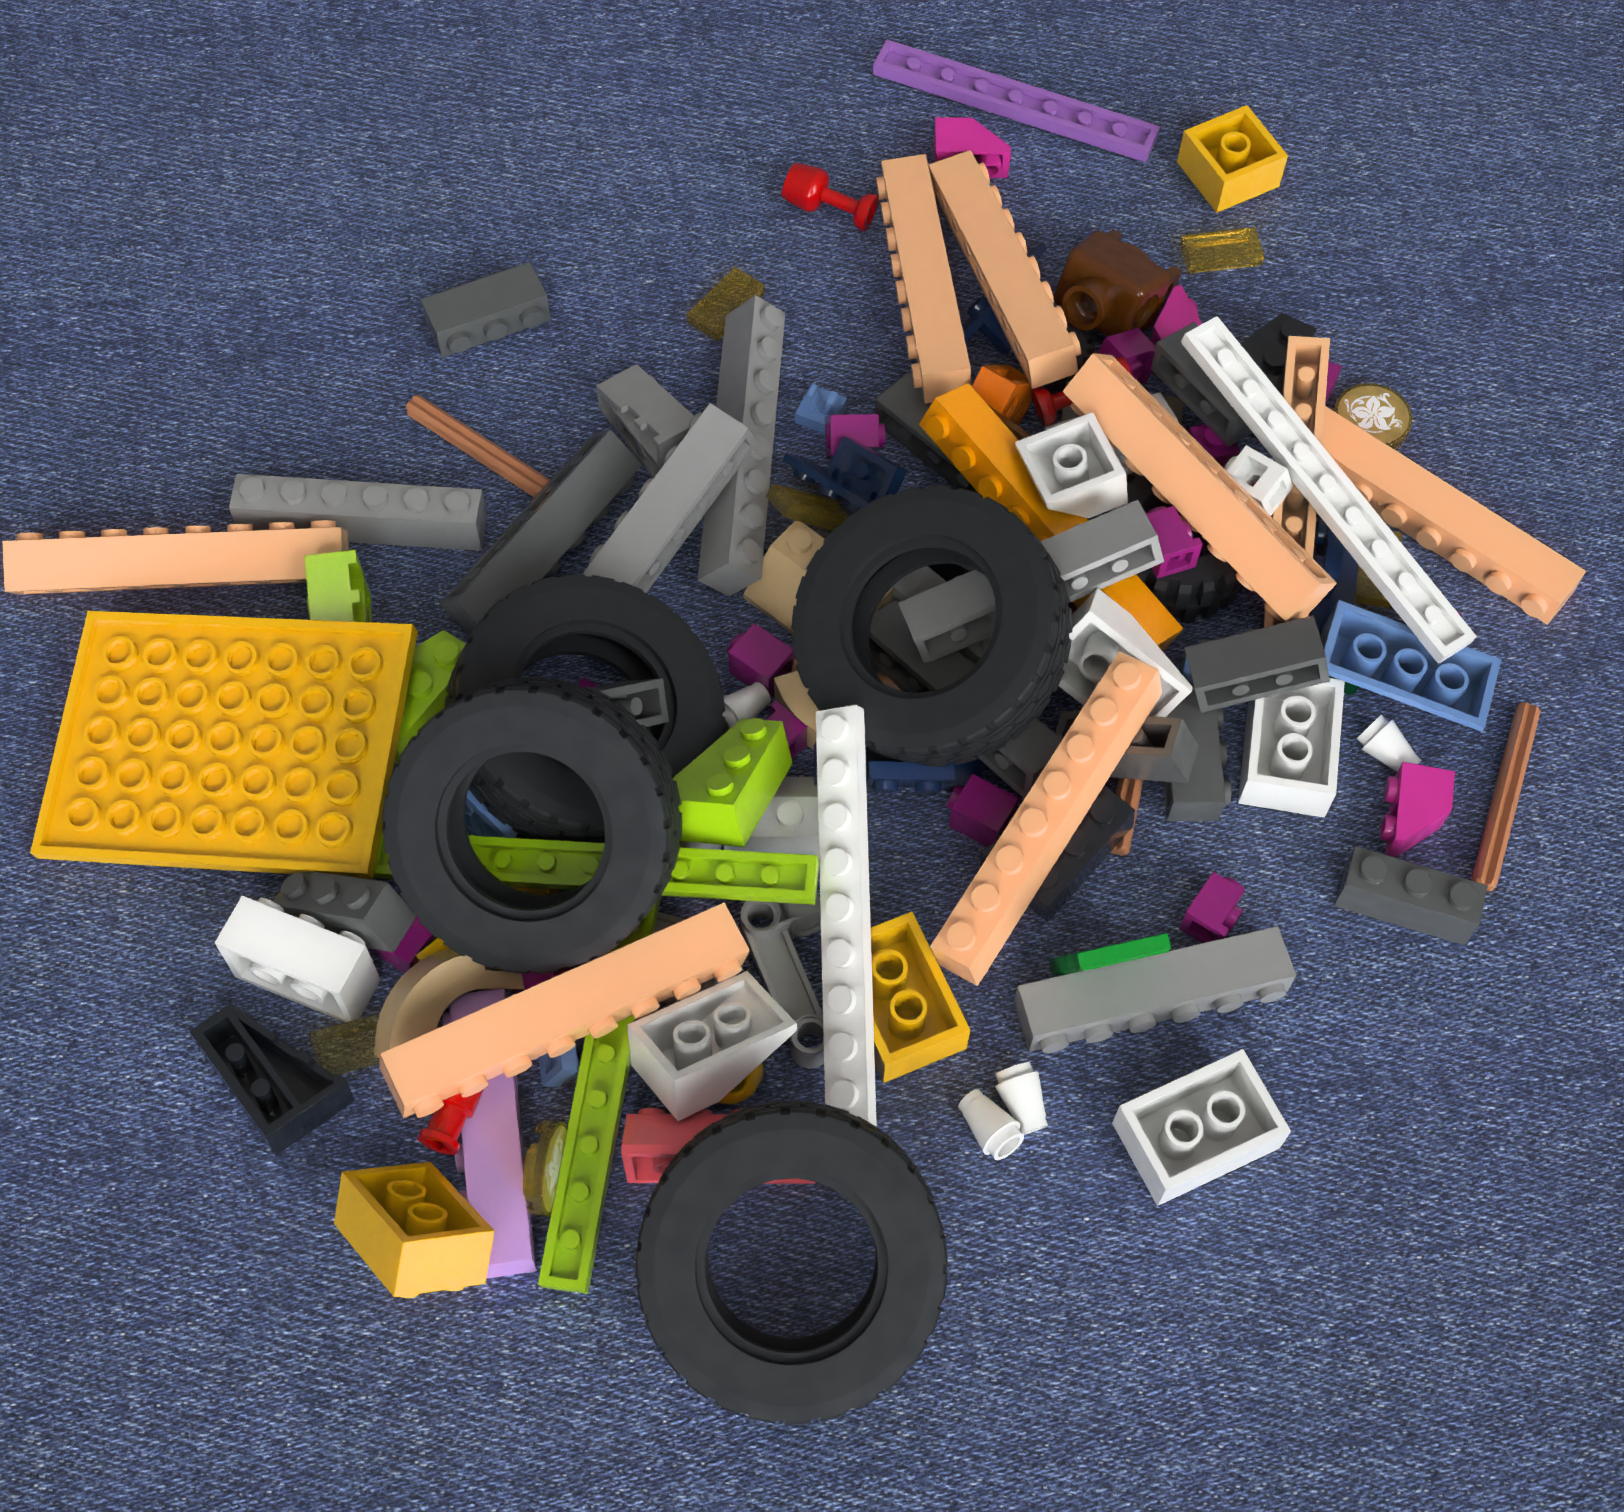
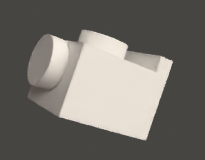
M1247 445L1238 456H1233L1224 467L1270 516L1293 488L1287 468Z

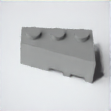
M635 364L596 385L598 405L605 418L654 478L664 465L663 462L667 452L674 445H679L688 433V427L694 415L658 384L653 376L648 375L640 366Z

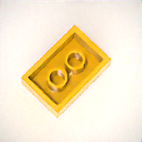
M913 911L871 927L874 1057L876 1070L882 1082L885 1083L966 1050L970 1028Z
M431 1162L342 1171L334 1225L393 1297L413 1298L420 1293L439 1290L459 1291L466 1286L485 1284L495 1230Z

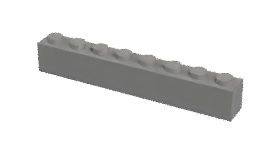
M754 295L725 317L716 401L717 408L750 429L757 444L704 515L697 581L729 597L760 580L762 574L785 312L757 295Z

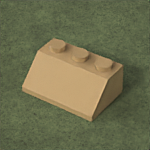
M798 519L770 545L763 557L761 579L749 585L743 594V598L792 635H794V630L791 629L793 606L796 605L797 599L795 597L803 576L805 577L808 564L817 549L820 550L825 540ZM893 588L885 594L876 610L892 602Z

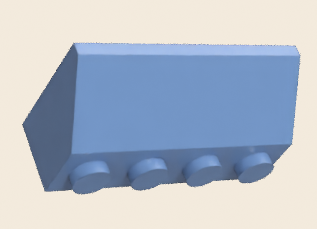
M1338 600L1320 635L1326 655L1329 676L1475 730L1483 731L1502 659L1465 647L1438 664L1406 624Z

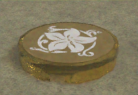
M1375 383L1357 384L1344 390L1336 399L1333 408L1334 412L1394 450L1398 449L1407 439L1413 421L1410 406L1401 394L1387 386Z
M543 1119L534 1130L535 1133L541 1134L538 1144L531 1143L530 1148H528L523 1172V1195L525 1196V1201L532 1202L527 1207L529 1214L551 1216L568 1129L565 1122Z

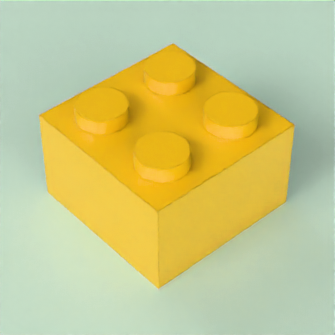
M1245 105L1184 130L1177 163L1214 211L1218 213L1279 187L1288 155L1248 105Z

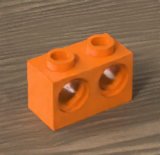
M1009 364L985 365L981 367L972 385L973 389L987 405L1016 425H1020L1032 402V387L1023 372Z

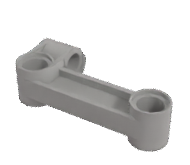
M816 892L815 905L746 901L740 912L741 934L750 950L749 952L765 990L797 1023V1031L786 1040L790 1048L791 1057L801 1067L809 1069L818 1068L824 1064L823 1013L791 939L811 935L821 930L820 897ZM760 917L772 922L765 928H757L750 924L752 920ZM806 1035H814L820 1038L822 1043L815 1048H807L801 1045L799 1040Z

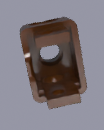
M1114 229L1107 234L1100 230H1095L1070 251L1054 293V302L1057 306H1061L1067 320L1078 329H1096L1107 337L1136 328L1144 332L1153 326L1159 310L1165 306L1173 288L1177 286L1182 270L1175 266H1171L1167 270L1158 266L1146 256L1144 251L1130 243L1121 242L1122 234Z

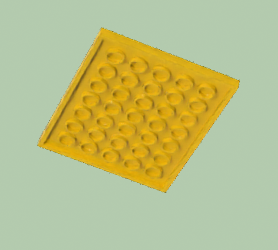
M87 611L30 853L38 859L279 874L320 872L373 879L384 822L382 820L384 799L389 794L387 785L395 762L418 634L417 629L413 624Z

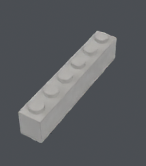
M711 403L703 412L697 413L691 420L688 433L680 444L674 445L667 452L663 462L664 465L656 476L644 483L639 492V499L630 511H625L618 518L614 526V532L607 542L599 545L590 557L589 566L583 574L590 577L596 575L612 578L620 583L623 581L647 593L756 446L757 442L750 429Z
M236 474L229 504V510L234 523L253 525V531L269 530V523L292 522L295 529L311 528L312 521L330 520L336 521V527H342L347 530L349 542L482 551L487 523V512L482 489Z
M1139 500L1117 507L1099 517L1075 525L1071 529L1040 541L1061 573L1060 576L1065 582L1070 602L1093 593L1097 588L1103 589L1164 562L1158 536ZM977 570L957 576L948 582L917 593L913 597L898 603L923 663L935 661L991 637L994 632L996 603L993 589L988 578Z
M1277 926L1176 949L1150 957L1019 985L1016 990L1014 1005L1028 1051L1042 1049L1043 1053H1054L1065 1049L1070 1042L1086 1039L1087 1043L1101 1042L1110 1038L1113 1032L1130 1029L1131 1033L1144 1032L1156 1026V1022L1173 1019L1175 1023L1187 1022L1198 1017L1200 1012L1216 1009L1219 1013L1230 1012L1241 1007L1243 1002L1260 999L1262 1003L1273 1002L1287 994L1286 992H1288L1293 983L1296 973L1280 929Z

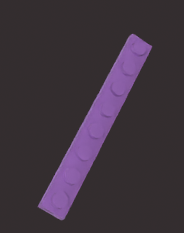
M888 39L873 64V75L1143 162H1147L1159 135L1160 126Z

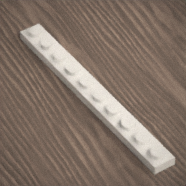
M1216 316L1185 333L1181 341L1182 345L1274 460L1287 468L1294 485L1435 661L1440 664L1471 644L1477 637L1219 317Z
M858 705L816 711L825 1104L849 1111V1114L860 1116L877 1127L864 709Z

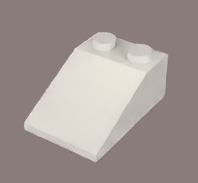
M1099 588L1073 613V632L1069 633L1072 643L1068 663H1064L1063 669L1065 672L1059 687L1083 706L1119 651L1159 670L1162 694L1148 716L1166 717L1192 692L1193 687L1137 620Z
M745 971L628 1024L631 1066L676 1120L680 1121L724 1098L797 1031V1023L748 971Z

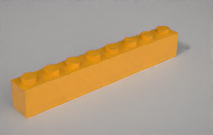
M969 383L934 399L919 425L973 488L983 496V499L989 497L1007 507L1009 512L1014 513L1039 541L1089 521L1086 517L1046 508L1015 447V442L1019 440ZM1136 574L1100 589L1127 610L1163 652L1184 629ZM1091 594L1072 602L1079 608Z

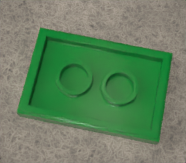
M1168 933L1055 957L1049 959L1052 974L1058 976L1167 953L1171 949Z

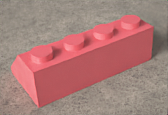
M644 1108L639 1110L638 1114H627L621 1148L627 1183H658L671 1160L686 1143L691 1141L696 1134L707 1126L723 1119L728 1114H713L711 1110L703 1109L680 1121H677L672 1114H666L664 1110L658 1108ZM780 1179L763 1184H815V1182L804 1179Z

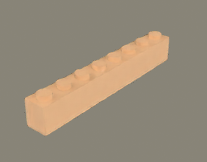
M971 150L929 164L934 195L1032 389L1077 374L1076 356L1081 355L1079 340L1074 331L1068 333L1066 317L1061 306L1054 307V298L1049 283L1047 281H1040V270L1035 257H1028L1026 255L1028 252L1024 237L1021 232H1014V221L1009 209L1002 210L1000 193L996 185H989L990 178L983 162L978 164Z
M926 154L881 161L883 176L876 177L879 200L886 199V202H881L883 225H891L890 228H885L888 251H896V254H890L893 278L901 277V280L895 281L898 304H906L905 308H900L903 331H911V335L906 336L909 360L916 359L917 361L916 364H911L914 388L922 387L924 403L926 404L932 403L936 397L966 383L972 386L968 352Z
M1289 336L1282 396L1322 445L1330 338ZM1292 482V490L1272 514V518L1313 558L1317 512ZM1264 607L1263 628L1285 622L1274 618Z
M1093 353L1063 390L1064 394L1073 402L1071 408L1080 417L1093 412L1111 447L1118 448L1126 457L1124 460L1125 464L1136 474L1145 476L1154 485L1151 488L1152 492L1161 501L1172 504L1181 513V520L1188 522L1191 531L1200 533L1209 542L1207 545L1208 550L1219 560L1228 562L1237 571L1235 575L1237 580L1248 590L1256 591L1266 601L1264 607L1274 618L1288 622L1290 619L1305 618L1337 582L1112 355Z
M1325 406L1322 446L1388 525L1398 528L1415 539L1425 549L1432 550L1452 563L1459 571L1466 572L1485 584L1493 593L1502 595L1513 602L1529 616L1537 618L1547 625L1551 622L1573 594L1586 570Z
M330 520L312 521L311 528L295 529L292 522L269 523V530L253 531V525L230 524L227 525V532H211L210 526L185 527V534H169V528L151 527L144 528L143 535L127 536V530L106 529L101 530V537L85 538L84 531L59 532V539H43V533H18L16 541H2L5 592L18 595L306 583L304 555L349 550L348 531L342 527H336V521Z
M1119 651L931 944L930 947L940 966L976 986L979 985L1160 698L1162 688L1157 668Z
M724 902L380 1054L379 1068L402 1117L405 1118L414 1113L417 1118L425 1117L444 1106L443 1100L458 1093L462 1097L474 1095L488 1086L487 1080L503 1073H505L506 1077L516 1076L532 1066L531 1060L547 1053L550 1058L560 1056L571 1050L576 1045L574 1041L589 1034L593 1038L602 1037L618 1027L617 1022L633 1015L635 1019H641L659 1009V1003L675 996L676 1000H683L698 992L702 988L700 984L716 977L718 982H722L735 976L742 970L741 966L750 950Z

